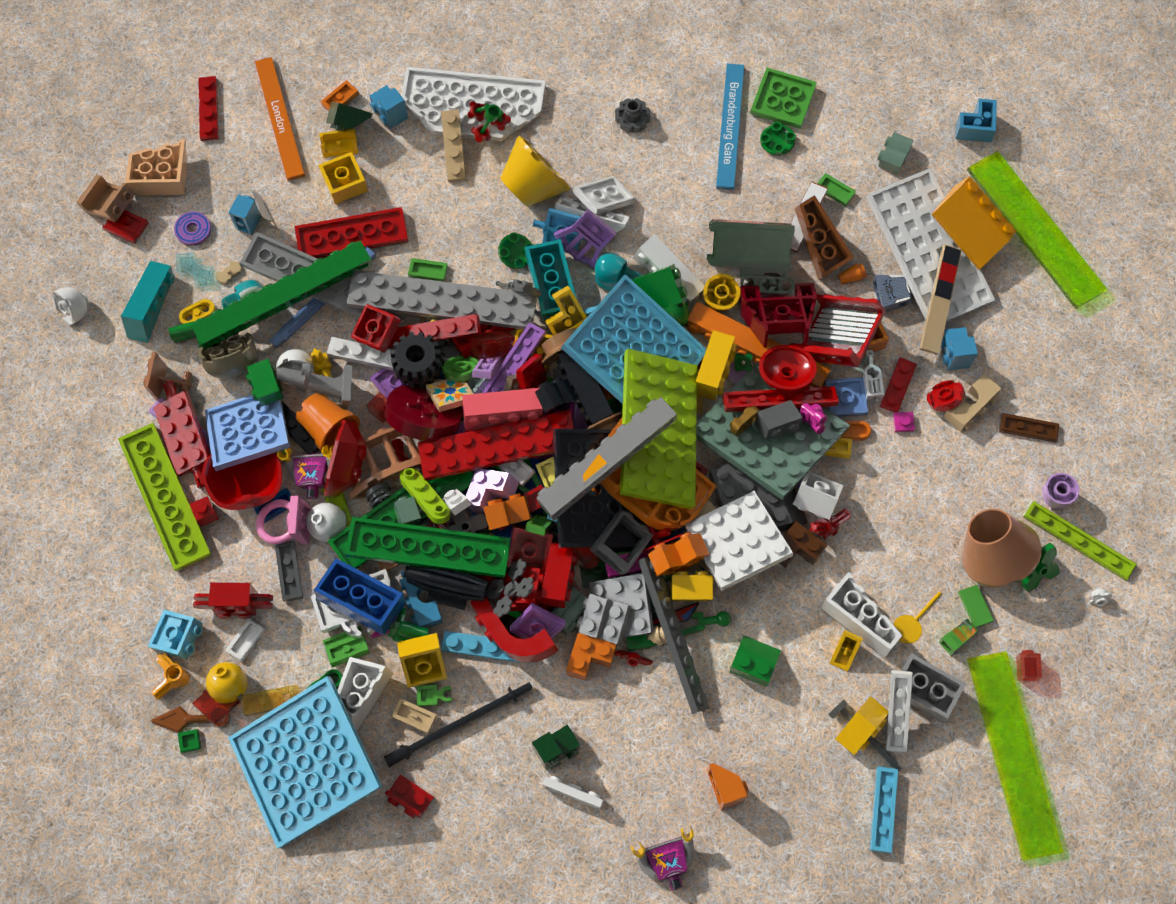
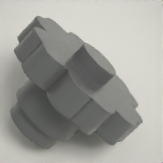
M627 98L621 101L619 107L615 109V122L620 123V129L626 132H631L632 130L639 132L646 128V123L650 122V109L646 107L644 101L638 98L632 100Z

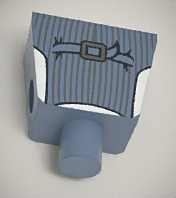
M875 275L873 285L876 297L886 312L909 305L913 293L904 275Z

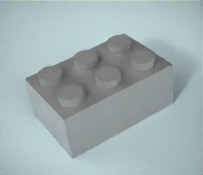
M911 653L901 671L912 672L910 705L944 723L949 718L966 683Z

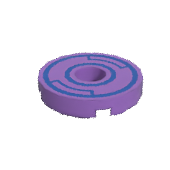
M193 211L181 215L174 226V232L179 242L188 246L202 244L211 233V224L208 218L200 212ZM192 225L197 226V230H196V231H194V232H189V231H188V228H189L190 226H192Z

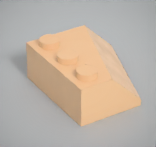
M181 139L176 144L170 145L167 143L163 144L161 148L154 150L148 148L129 154L125 184L136 194L135 196L185 195L188 165L186 140Z

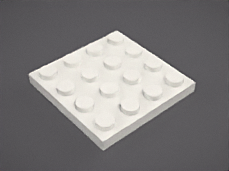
M755 491L684 525L687 533L701 534L710 554L703 560L721 591L793 556L792 550Z

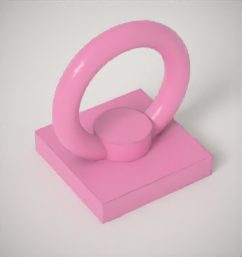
M291 496L290 501L282 499L271 501L260 510L257 516V533L262 540L270 544H282L293 537L302 545H310V533L307 530L306 518L312 507L299 496ZM284 507L290 511L287 515L288 531L281 536H270L264 529L265 517L271 510Z

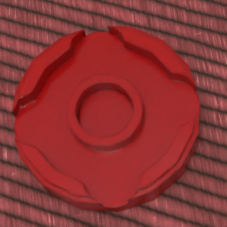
M947 380L936 384L932 388L931 393L928 392L927 402L931 409L940 412L956 408L965 398L964 387L960 382L955 383L954 380Z

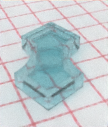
M195 252L176 254V270L178 273L190 275L194 279L196 287L215 286L214 268L200 264L196 259Z

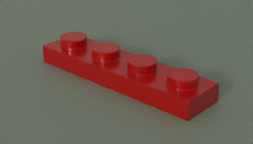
M216 76L198 77L200 140L219 139Z

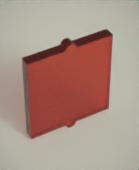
M204 690L203 694L192 705L213 724H217L224 716L230 714V711L240 703V700L237 698L234 702L218 703L209 695L208 691Z

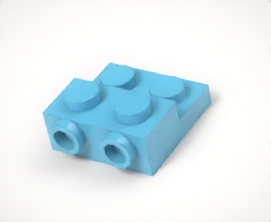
M163 610L148 647L187 660L188 656L194 653V643L196 638L203 632V623L194 617Z

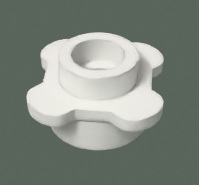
M1106 589L1094 590L1091 593L1092 600H1090V604L1104 606L1110 602L1109 598L1112 597V594L1108 593Z

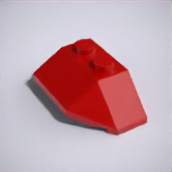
M342 420L341 428L335 440L326 476L324 496H338L357 484L361 477V467L366 458L367 445L354 421Z

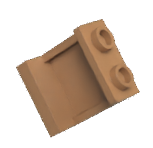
M96 174L76 203L86 213L116 223L136 194L127 184L122 183L121 186L114 185Z

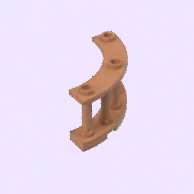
M394 428L379 429L376 434L364 439L367 445L365 459L371 471V477L364 481L360 477L358 483L348 492L350 499H364L367 496L366 492L370 488L390 478L393 481L399 479L400 472L407 468H419L422 471L420 454L414 439L403 435L412 455L411 459L404 462L398 460L390 439L403 435ZM380 443H383L391 461V467L382 471L378 470L370 448Z

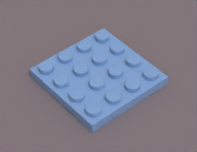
M249 395L205 410L213 467L216 471L290 448L281 400L262 407L259 401L254 400L253 395Z

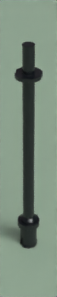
M528 682L513 691L508 687V693L409 746L400 745L399 749L384 756L388 767L390 768L404 759L409 760L413 752L511 700L515 704L518 703L516 698L532 690V685Z

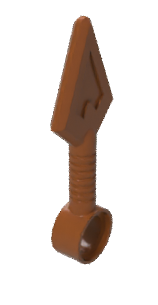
M180 706L153 718L151 722L180 733L189 723L212 722L215 726L223 728L230 723L231 717L229 712L223 708L215 709L210 715H188ZM219 713H225V721L220 724L217 723L216 716Z

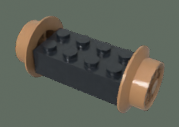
M576 328L567 329L546 340L542 344L546 356L541 363L548 365L557 362L561 374H566L567 378L565 379L569 380L578 398L576 404L579 409L583 407L585 412L582 414L586 424H591L586 429H614L622 418L623 412L613 415L597 380L560 348L574 333Z

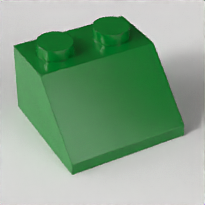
M743 636L729 672L767 687L781 650Z

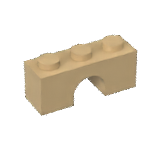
M983 374L968 391L974 397L976 403L966 404L962 402L956 408L946 411L943 417L960 432L964 428L968 430L975 422L973 419L977 415L981 417L987 410L986 406L989 403L993 405L999 399L998 393L1001 387L986 374Z

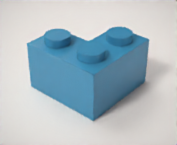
M386 85L369 95L371 101L369 105L374 113L378 112L380 115L379 119L383 125L387 124L391 129L408 119L405 100L395 87L390 89Z
M979 98L974 113L960 112L956 122L955 139L991 142L996 132L997 100Z
M966 327L944 330L941 348L944 351L942 362L944 365H947V370L970 368L978 354L974 336L968 337Z

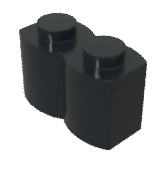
M557 378L551 383L546 381L538 386L539 389L535 391L545 413L567 407L578 400L568 379L562 380V378Z

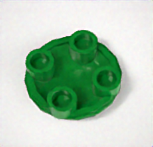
M774 122L771 126L764 129L760 136L762 148L772 155L788 153L794 147L796 134L780 122Z
M512 232L500 241L498 255L507 267L521 269L527 265L525 247L533 244L525 236Z

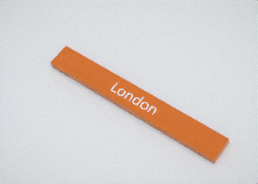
M272 57L257 60L255 64L287 181L305 177Z

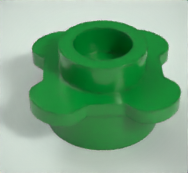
M737 353L734 358L735 371H752L751 360L753 356L750 353L746 355Z

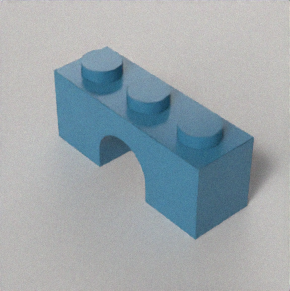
M404 571L401 572L402 579H399L402 590H407L408 597H405L408 608H413L414 615L411 616L413 624L427 629L442 624L443 621L436 601L430 603L421 602L419 594L423 589L407 583L406 578H404Z

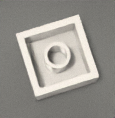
M809 471L801 483L793 505L802 511L812 512L819 518L830 520L844 485Z

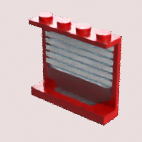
M817 294L816 300L821 306L812 322L808 344L804 345V342H802V344L791 343L790 345L806 350L816 362L858 368L886 312L880 301L874 298L863 299L843 295Z

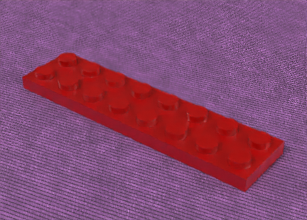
M570 410L539 416L538 419H525L441 437L437 441L418 442L424 480L427 481L554 453L553 430L574 429Z

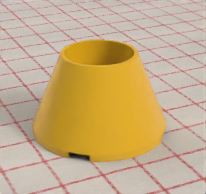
M519 135L500 177L506 187L527 207L568 191L570 186L561 175L550 166V163L525 138H521V135Z

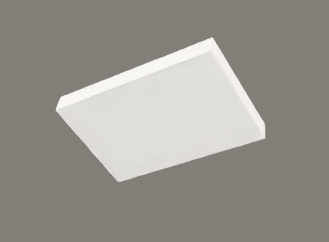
M615 176L576 186L573 189V193L595 215L634 204L636 200Z

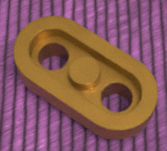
M755 406L747 407L739 418L735 417L729 425L731 427L730 432L736 437L739 436L755 422L757 412L760 410Z

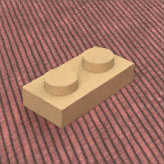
M400 698L391 717L429 734L437 714Z

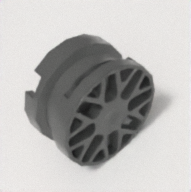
M385 482L370 488L366 492L367 496L365 498L370 502L369 505L373 509L394 493L391 491L389 484Z

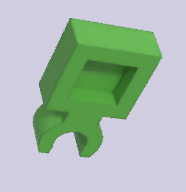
M437 684L417 686V706H438V700H442L445 703L452 702L451 697H444L445 692L452 691V688L445 686L438 690Z

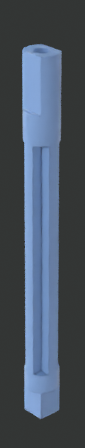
M367 247L366 251L369 254L372 261L376 257V254L369 247ZM315 298L311 299L269 340L270 344L277 349L326 303Z

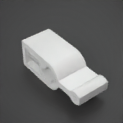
M867 350L864 357L866 368L862 377L867 402H879L883 400L885 394L880 368L873 364L874 352L872 350Z

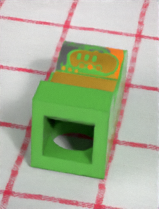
M967 618L943 636L939 643L951 656L975 635L978 629Z

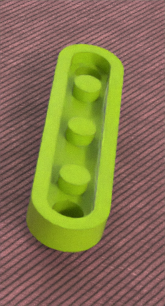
M407 468L400 472L401 484L412 497L414 496L417 504L431 521L436 524L446 523L450 519L449 507L429 483L424 480L418 470Z

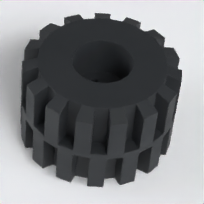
M410 332L409 337L404 335L399 337L400 343L395 341L393 344L394 350H391L390 354L396 378L400 379L401 383L405 386L409 383L410 388L415 389L416 385H419L421 389L425 388L424 384L434 383L433 378L438 379L440 377V371H442L443 367L441 351L437 341L434 342L433 337L430 335L425 337L423 332H419L418 335Z

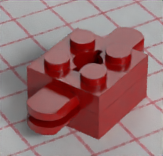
M210 582L209 593L194 594V600H196L193 602L194 608L211 609L221 619H229L231 616L249 619L250 616H256V609L273 608V603H271L273 595L258 594L251 583Z

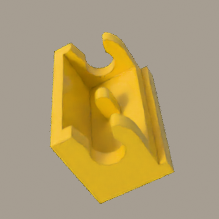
M355 129L319 133L323 158L342 156L349 152L359 154Z

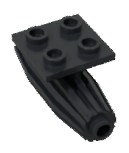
M406 566L404 571V578H406L407 583L429 592L426 600L429 602L436 601L437 604L465 611L468 600L483 602L487 595L489 582L470 573L419 566Z

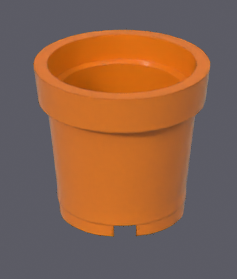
M315 393L309 396L301 404L303 407L301 412L297 411L296 420L313 437L316 446L321 452L322 448L328 445L329 451L330 447L334 446L342 420L354 421L358 429L360 427V420L355 414L341 408L324 393L322 395Z

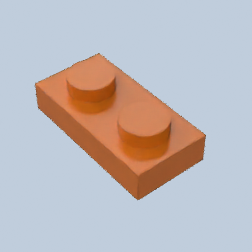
M346 80L320 102L329 112L331 102L347 105L359 95V91Z

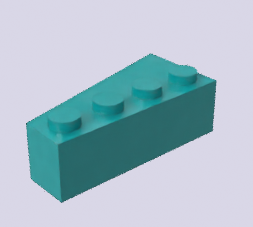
M150 261L121 314L127 338L146 343L149 342L170 284L174 282L175 275L172 272L171 265Z

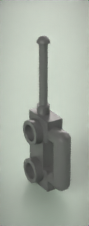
M513 279V282L508 284L501 283L500 281L496 282V286L507 287V289L536 297L542 295L540 290L532 287L533 283Z

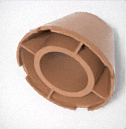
M987 509L976 514L968 524L962 551V564L967 575L975 582L988 587L1008 586L1007 583L1015 580H1023L1033 572L1040 561L1042 545L1037 533L1027 524L1003 510Z

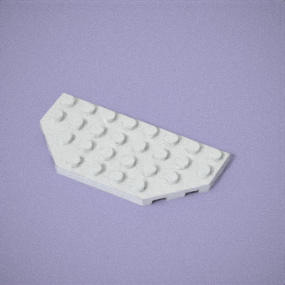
M407 67L401 96L405 100V105L432 135L443 136L441 111L459 109L462 138L475 139L471 129L473 127L477 128L481 124L484 125L487 119L485 115L482 121H478L476 118H469L467 115L470 110L469 103L475 101L484 105L487 103L489 105L495 104L511 118V122L505 126L503 131H499L495 125L489 124L488 126L491 141L502 142L541 115L546 81Z

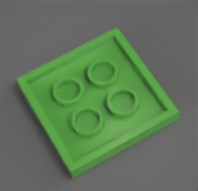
M766 67L750 114L801 129L817 82Z

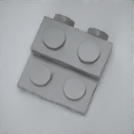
M589 594V597H586L583 602L584 615L579 618L577 627L580 628L579 633L620 645L631 606L598 595Z

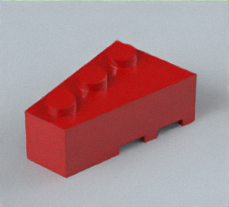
M558 543L550 544L540 597L542 605L566 608V603L570 602L572 592L570 586L574 582V569L578 561V553H575V548H559Z

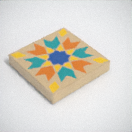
M445 379L426 385V391L439 412L462 406V395L473 394L466 381L454 382Z

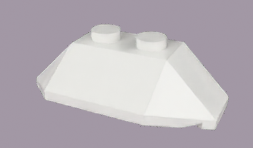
M560 197L555 204L556 210L582 216L588 209L580 200L566 199L565 197ZM616 210L597 215L615 232L624 229L629 221V216L623 215Z

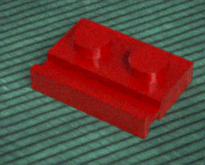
M124 210L116 223L106 220L107 223L102 228L106 232L136 244L137 238L141 236L147 227L148 221Z
M535 354L516 370V378L520 388H538L540 384L547 380V377H544L545 367L541 363L543 360L541 354Z

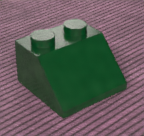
M331 102L326 123L331 124L330 128L344 131L345 128L352 129L371 118L373 113L341 103Z

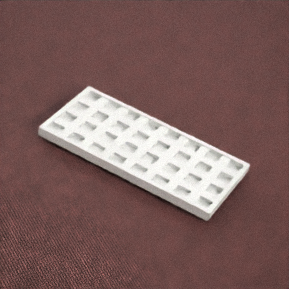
M931 168L865 196L925 320L942 246L946 244L960 249L931 215L945 198ZM963 251L960 257L946 322L995 300L981 270L976 268Z

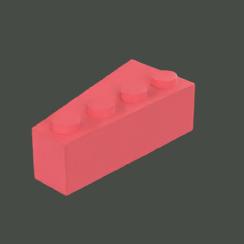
M539 388L462 395L465 432L525 419H538L539 416H543V408L535 394V391Z

